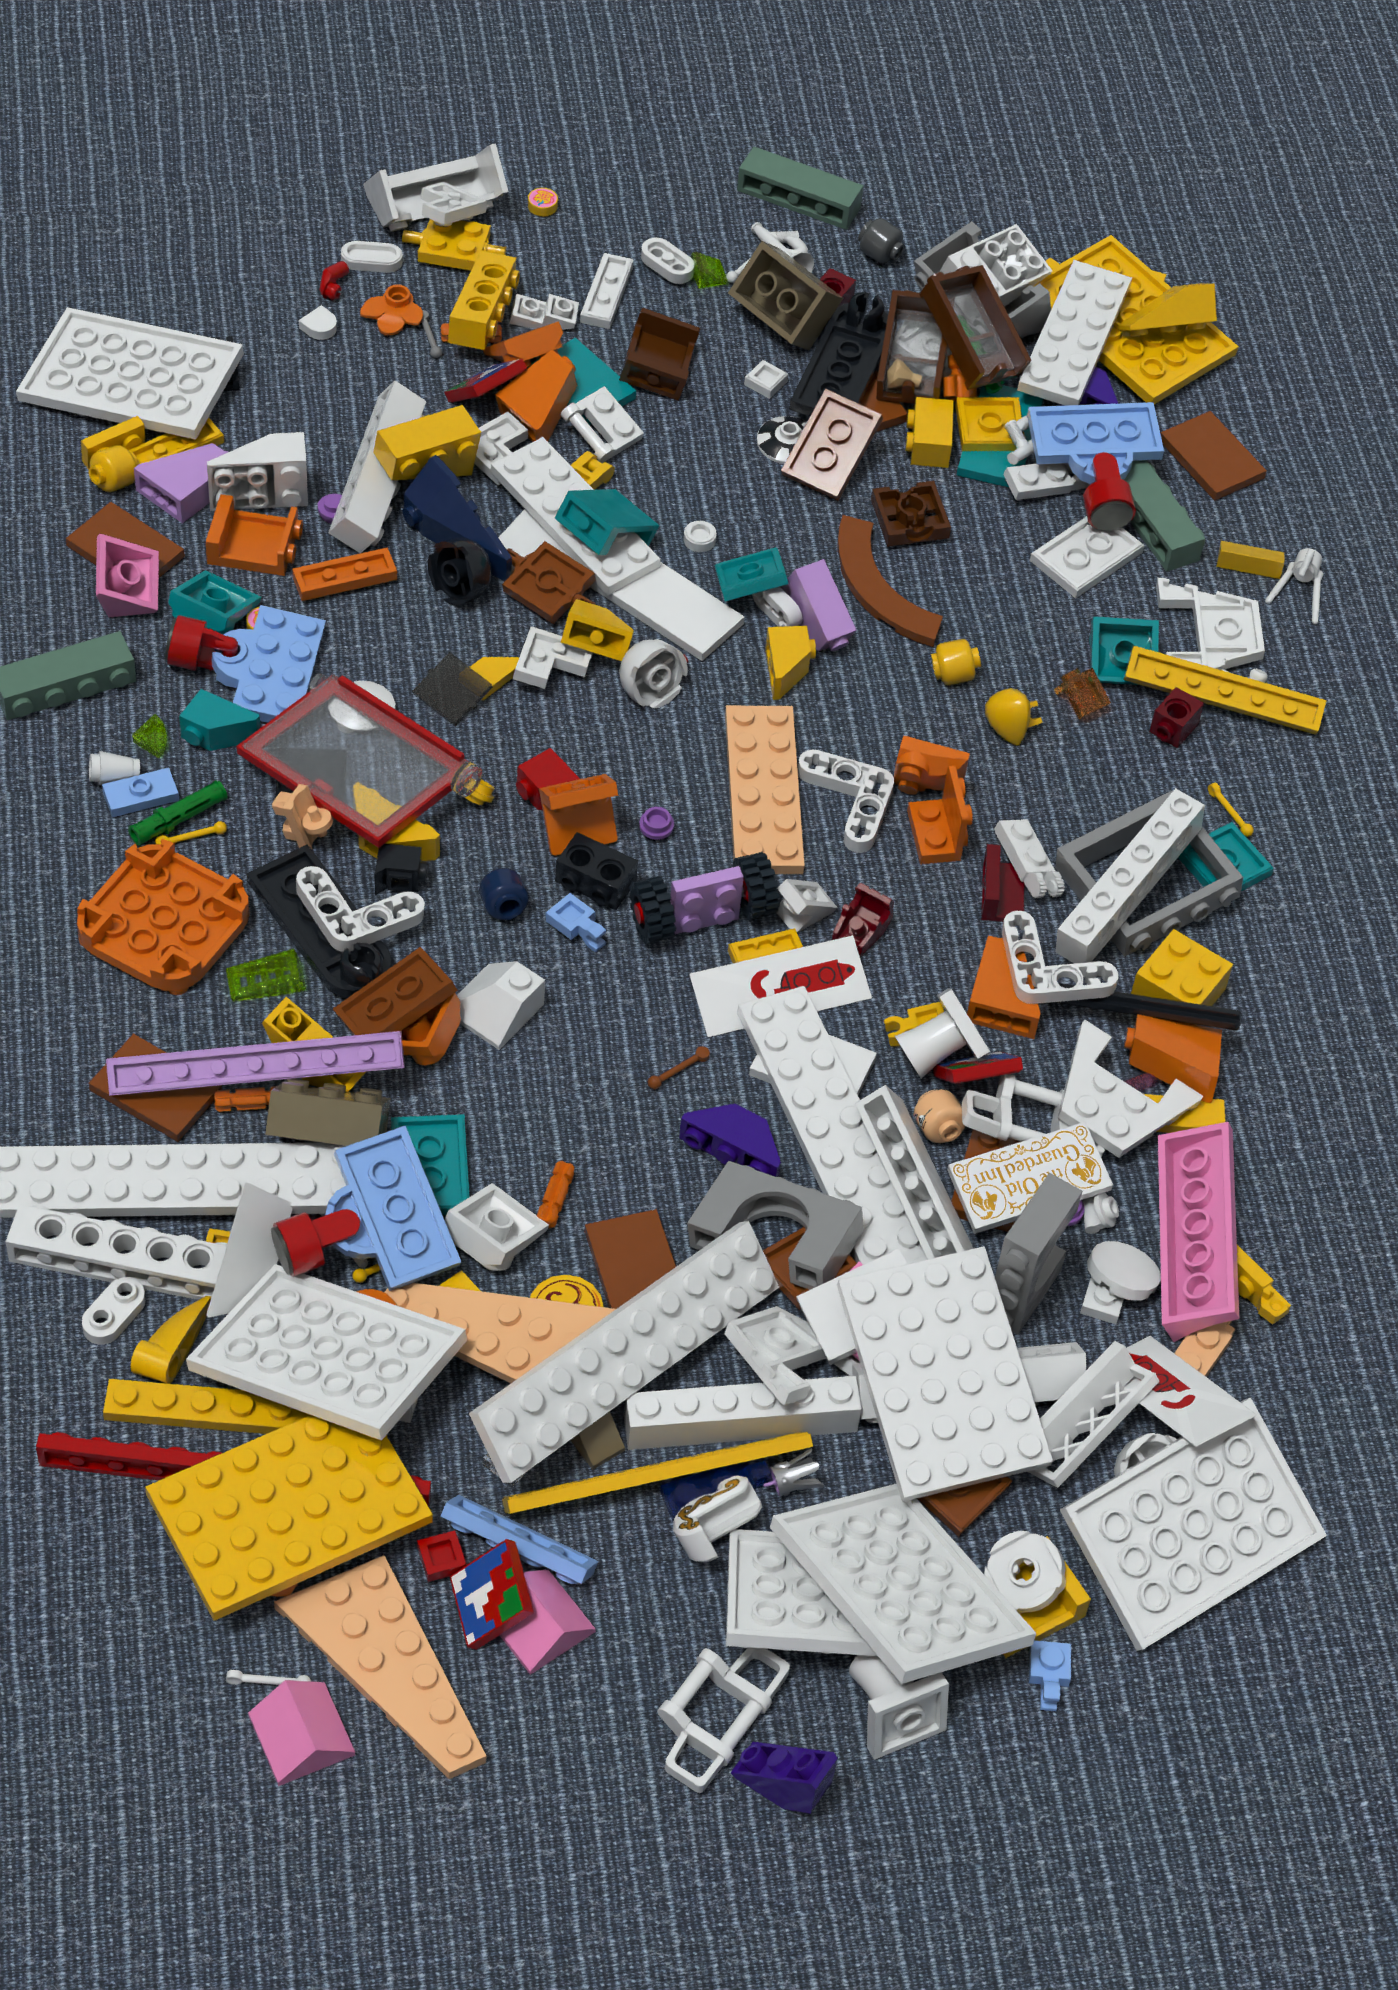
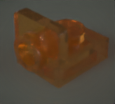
M1078 668L1068 672L1061 677L1063 683L1054 689L1056 695L1063 692L1066 693L1079 719L1111 703L1093 668L1082 673Z

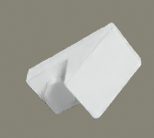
M786 879L777 888L784 897L780 902L777 914L789 929L795 928L797 933L832 914L838 908L818 882Z

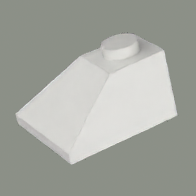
M517 961L488 964L457 994L461 1002L460 1024L500 1050L544 1005L545 979Z

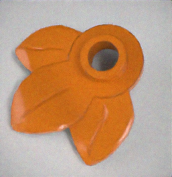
M397 284L388 287L383 296L368 299L360 310V316L377 319L379 331L383 335L390 336L398 334L405 326V323L408 325H419L423 318V311L421 307L413 302V296L409 289Z

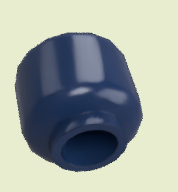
M509 868L493 870L485 875L480 882L479 894L486 912L491 917L498 920H510L520 915L527 907L529 900L528 892L521 876L515 870Z

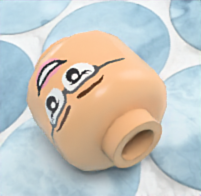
M931 1090L924 1093L914 1108L913 1115L917 1125L924 1136L933 1143L941 1144L953 1141L966 1127L962 1123V1106L955 1095L948 1090Z

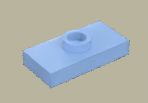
M169 768L102 784V791L112 818L179 801V793Z

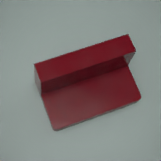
M987 844L982 868L981 920L1004 922V918L1010 912L1024 911V882H1021L1012 863L1000 862L1001 845Z

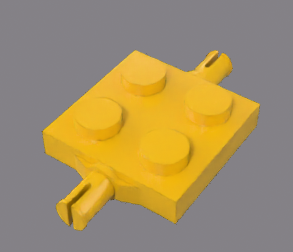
M430 219L427 228L422 233L404 229L402 235V243L420 245L418 262L470 271L480 250L506 255L507 247L489 244L491 225L480 224L475 221L460 220L453 222L451 226H439Z

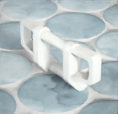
M1005 1074L1000 1078L996 1097L973 1090L966 1092L962 1101V1123L969 1128L1004 1141L1010 1138L1022 1142L1044 1135L1045 1133L1012 1124L1011 1099L1013 1094L1054 1105L1055 1108L1051 1122V1132L1069 1127L1068 1124L1058 1118L1064 1090L1061 1089L1060 1092L1015 1080V1075ZM973 1107L992 1112L993 1120L975 1113ZM1095 1143L1098 1152L1102 1157L1105 1148Z
M747 1648L730 1668L718 1654L710 1649H703L696 1659L698 1663L672 1699L670 1701L665 1700L658 1709V1715L678 1737L666 1758L665 1771L695 1792L702 1793L723 1766H727L734 1756L733 1749L757 1716L767 1711L772 1704V1698L788 1677L789 1663L768 1649ZM753 1659L762 1661L778 1672L765 1692L738 1675ZM708 1676L719 1688L746 1705L721 1740L691 1722V1719L683 1711ZM686 1743L714 1761L701 1777L692 1775L676 1764V1760Z

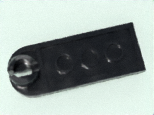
M866 292L855 294L849 300V303L841 305L835 310L790 400L789 410L811 416L825 389L858 404L861 403L881 360L888 314L884 311V303L878 295L874 297L872 310L867 315L869 293Z
M308 844L248 872V884L329 991L337 996L348 998L391 968L390 952L381 940L371 944L356 943L353 945V951H349L346 948L343 952L334 949L297 895L296 878L298 872L309 866L323 869L352 911L358 909ZM318 884L313 885L316 889V895L318 894ZM325 904L319 908L326 914H332L338 910L332 904ZM339 923V934L344 931L341 928V923Z

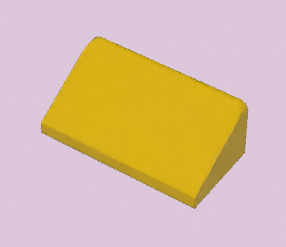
M1221 541L1216 567L1280 579L1285 557L1284 552Z

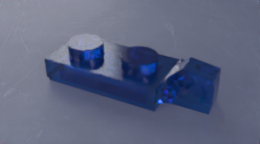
M766 1461L749 1464L746 1467L744 1462L728 1465L662 1484L660 1492L672 1522L682 1507L700 1496L718 1491L717 1487L720 1482L737 1475L747 1477L754 1490L764 1487L763 1485L770 1482L771 1472Z

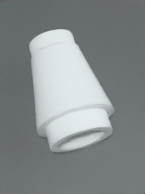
M99 751L98 754H90V782H98V785L140 775V759Z

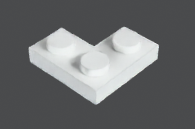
M445 182L422 188L421 199L427 202L423 203L422 216L433 220L436 225L451 226L453 222L473 219V216L486 213V200Z
M509 412L479 427L481 437L474 464L497 485L501 483L492 475L491 463L513 453L509 449L528 439V429Z
M530 627L514 671L513 679L545 689L552 668L585 677L593 652L561 643L562 636Z

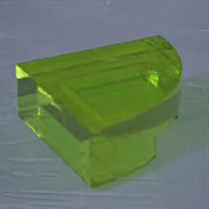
M156 714L132 734L135 744L157 758H160L165 752L167 733L163 721Z

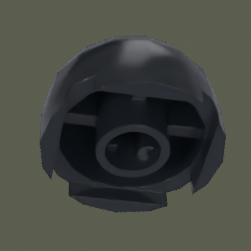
M463 537L452 538L435 544L434 553L428 557V574L435 591L442 590L449 596V598H444L443 600L455 606L479 598L489 587L492 579V565L484 548L476 541Z

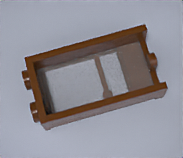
M983 265L972 268L964 266L955 272L946 274L938 272L927 279V284L919 295L925 299L966 380L964 384L967 390L1019 377L1032 360Z
M892 290L877 377L876 399L915 404L916 397L940 399L948 345L925 299L920 297V293L909 290ZM955 298L949 299L953 309ZM897 358L902 360L913 373L922 375L919 387H915V383L912 381H904L901 387L888 388L887 371Z

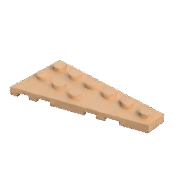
M412 1283L391 1291L387 1288L384 1292L399 1307L466 1329L467 1342L455 1356L509 1383L520 1378L616 1310Z
M385 1555L274 1601L275 1610L284 1618L287 1617L308 1642L314 1643L327 1656V1661L370 1703L373 1701L396 1728L399 1727L415 1742V1747L448 1779L486 1763L487 1756Z

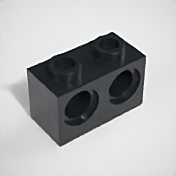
M577 832L556 860L555 882L568 890L576 891L591 898L597 904L606 905L617 910L630 892L629 886L631 882L637 881L638 860Z

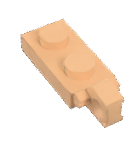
M1232 1321L1209 1326L1187 1335L1174 1354L1207 1377L1231 1342L1232 1335L1235 1332V1328L1230 1326Z

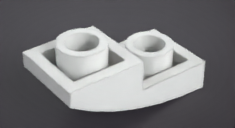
M516 294L509 324L537 329L559 321L562 330L573 329L576 324L579 302L549 294L546 302Z

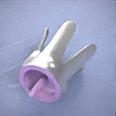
M812 1448L790 1462L785 1461L770 1467L773 1481L763 1485L764 1487L774 1485L779 1497L789 1495L794 1490L825 1487L818 1479L797 1480L819 1469V1463L813 1462L812 1458L809 1457L801 1460L812 1452Z

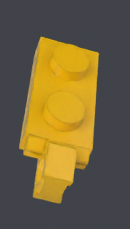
M1237 1245L1238 1293L1257 1307L1258 1314L1273 1325L1289 1313L1291 1304L1272 1287L1274 1280Z

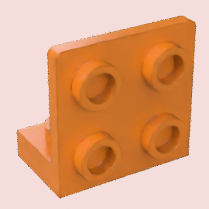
M955 765L948 766L942 799L908 802L907 812L920 864L961 861L963 847L968 846L967 825H972V809L970 804L965 805V782L963 777L958 778Z
M602 774L539 788L549 850L552 855H560L577 832L602 844H609L618 840L611 797L618 796L616 781L608 775Z

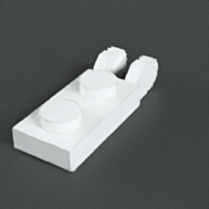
M1036 463L1007 467L1003 474L1016 500L1065 494L1090 486V484L1081 481L1076 475L1070 477L1069 474L1073 473L1068 463Z
M1028 819L999 821L994 828L995 833L1021 882H1024L1028 891L1031 892L1030 895L1034 898H1041L1048 891V894L1052 897L1061 896L1064 892L1065 883L1061 879V874L1055 871Z

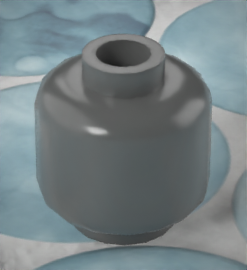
M878 218L874 221L869 220L863 226L858 236L861 251L880 264H885L891 259L897 260L905 248V245L902 244L903 232L883 218Z

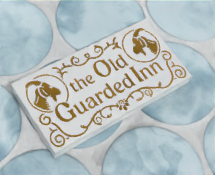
M1086 1122L949 1164L947 1169L974 1234L1016 1221L1049 1173L1082 1190L1080 1200L1111 1191L1113 1188V1183Z

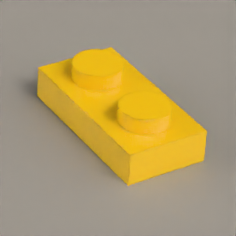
M136 416L81 440L82 462L89 470L92 455L100 450L114 445H120L129 450L145 443L144 423L139 416Z

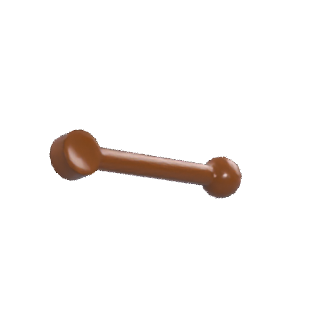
M704 1046L698 1047L695 1055L659 1076H651L648 1079V1086L651 1089H659L663 1081L695 1062L707 1061L710 1055L709 1049Z

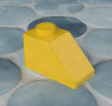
M576 599L568 613L561 643L622 661L629 650L634 630L609 609Z
M807 626L767 628L765 652L773 700L782 698L809 672L810 659H815L816 657L815 639H809Z

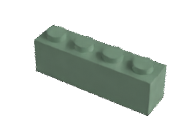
M754 146L739 167L737 191L847 230L861 209L864 185Z
M1147 460L1133 461L1131 470L1124 479L1131 487L1136 509L1135 516L1130 523L1166 572L1200 561L1205 544L1202 530L1195 526L1189 518L1186 509L1180 506L1172 495L1170 487L1164 484L1157 475L1154 466L1148 463Z
M121 631L0 666V707L6 720L24 717L30 713L50 707H57L70 701L90 697L100 692L136 682L135 661Z

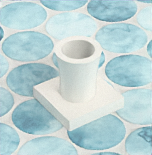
M950 988L937 995L946 1011L911 1030L895 1036L921 1079L937 1064L966 1044L977 1059L990 1052Z
M857 1655L850 1665L849 1673L871 1699L868 1701L867 1748L874 1760L946 1731L949 1683L942 1672L916 1682L910 1681L901 1684L878 1656Z

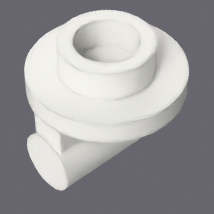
M1102 1193L1082 1200L1084 1204L1083 1215L1086 1233L1095 1234L1100 1229L1115 1226L1116 1218L1119 1216V1209L1112 1196L1109 1197L1106 1193Z

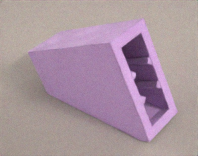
M211 443L138 464L134 467L136 491L176 520L184 523L210 503L207 462L228 453V451H223Z
M822 559L795 569L788 577L789 584L783 585L781 588L799 606L803 617L800 626H807L809 639H815L818 652L830 648L831 651H836L848 645V639L856 632V628L825 560Z

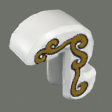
M737 1475L725 1479L718 1485V1491L690 1501L678 1512L673 1521V1531L691 1560L709 1562L719 1558L711 1543L756 1518L760 1513L762 1503L747 1477Z

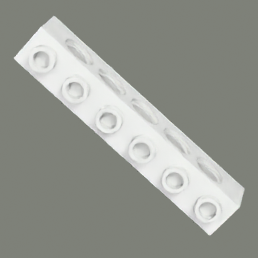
M1175 788L1058 928L1056 953L1074 964L1092 962L1202 828L1205 805Z
M22 1204L18 1206L6 1239L9 1262L107 1282H113L122 1277H131L138 1280L144 1289L196 1300L205 1296H212L227 1246L225 1242L211 1243L197 1240L189 1235L176 1236L161 1233L150 1227L141 1229L123 1225L115 1220L102 1221L87 1218L80 1213L72 1212L67 1214L52 1211L41 1205L27 1206ZM52 1235L58 1236L56 1238L47 1239V1237ZM86 1243H95L91 1246H83ZM124 1250H130V1251H131V1252L126 1253V1254L119 1253V1252L124 1251ZM159 1258H169L165 1261H157ZM196 1265H204V1266H205V1267L199 1268V1269L193 1268V1267L196 1266Z

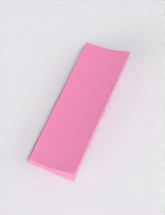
M1229 1122L1158 1135L1162 1325L1173 1342L1203 1328L1239 1319L1233 1129Z

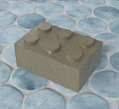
M761 241L728 292L729 295L789 343L810 350L843 300L839 294L783 250L764 241Z
M287 1078V1082H282L271 1090L265 1135L348 1146L387 1132L391 1098L382 1097V1091L376 1089L361 1088L360 1092L351 1093L345 1092L346 1086L340 1084L324 1083L323 1087L315 1088L309 1087L308 1080Z

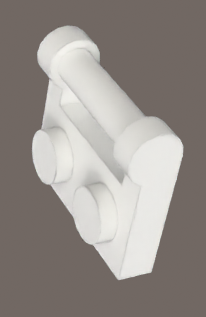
M605 386L579 402L569 404L560 414L567 423H572L595 451L594 455L597 456L598 461L601 463L640 441L644 434ZM584 414L608 443L602 441L581 415Z

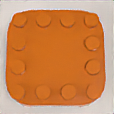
M162 839L161 844H148L137 848L136 844H133L125 850L126 860L91 900L82 899L77 908L79 943L92 955L152 987L169 991L173 995H182L188 990V987L193 986L205 976L243 931L250 916L248 895L243 887V881L236 875L232 874L227 879L175 852V843Z

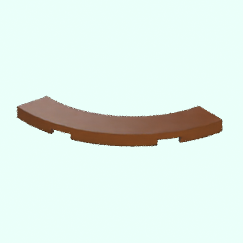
M843 515L839 526L837 552L842 575L854 597L874 618L879 621L882 619L893 626L895 632L916 642L934 647L942 625L943 616L929 612L909 602L885 581L877 569L871 551L870 541L874 523Z

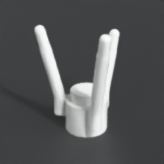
M1310 548L1300 550L1295 562L1289 563L1287 571L1272 589L1265 602L1270 604L1292 575L1301 582L1312 580L1314 581L1312 623L1317 624L1321 580L1323 577V572L1320 570L1322 556L1319 552Z

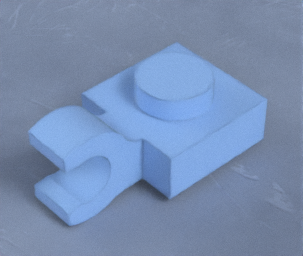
M569 893L545 912L546 922L570 940L579 934L584 943L594 952H597L606 945V941L601 938L606 933V929L599 923L594 922L595 911L573 894Z
M1034 1640L1033 1645L1029 1646V1683L1041 1684L1040 1710L1056 1711L1057 1702L1060 1700V1686L1069 1687L1071 1680V1644Z

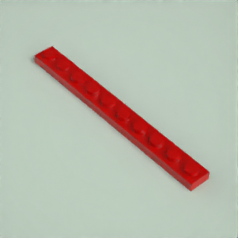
M61 1432L52 1433L51 1435L39 1433L36 1444L39 1466L158 1481L222 1453L217 1451L208 1452L207 1454L189 1452L182 1447L156 1448L142 1442H132L129 1444L115 1443L101 1437H93L91 1439L74 1438ZM410 1475L430 1509L431 1481Z

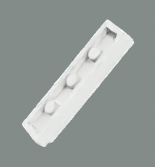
M1114 1341L1040 1418L1053 1461L1064 1458V1462L1054 1472L1046 1469L1047 1467L1027 1472L1058 1488L1157 1385L1159 1379L1156 1373L1135 1364L1125 1345ZM1133 1377L1141 1379L1135 1388L1124 1390V1386ZM1116 1404L1115 1409L1110 1414L1098 1417V1414L1104 1407ZM1090 1431V1435L1084 1441L1073 1444V1440L1080 1433Z

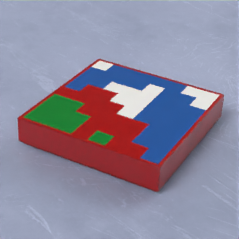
M523 358L494 364L444 393L448 402L451 403L480 397L526 371L527 367Z
M999 1051L985 1054L979 1059L972 1056L940 1062L933 1068V1074L936 1078L956 1084L1021 1072L1023 1065L1021 1057Z
M505 1539L450 1576L468 1648L479 1649L534 1613L515 1541Z

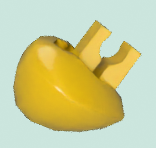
M1008 688L998 691L985 704V715L990 726L1004 740L1016 746L1020 745L1029 727L1043 723L1041 717L1031 718V708L1038 706L1037 700L1029 701L1027 696L1017 689Z

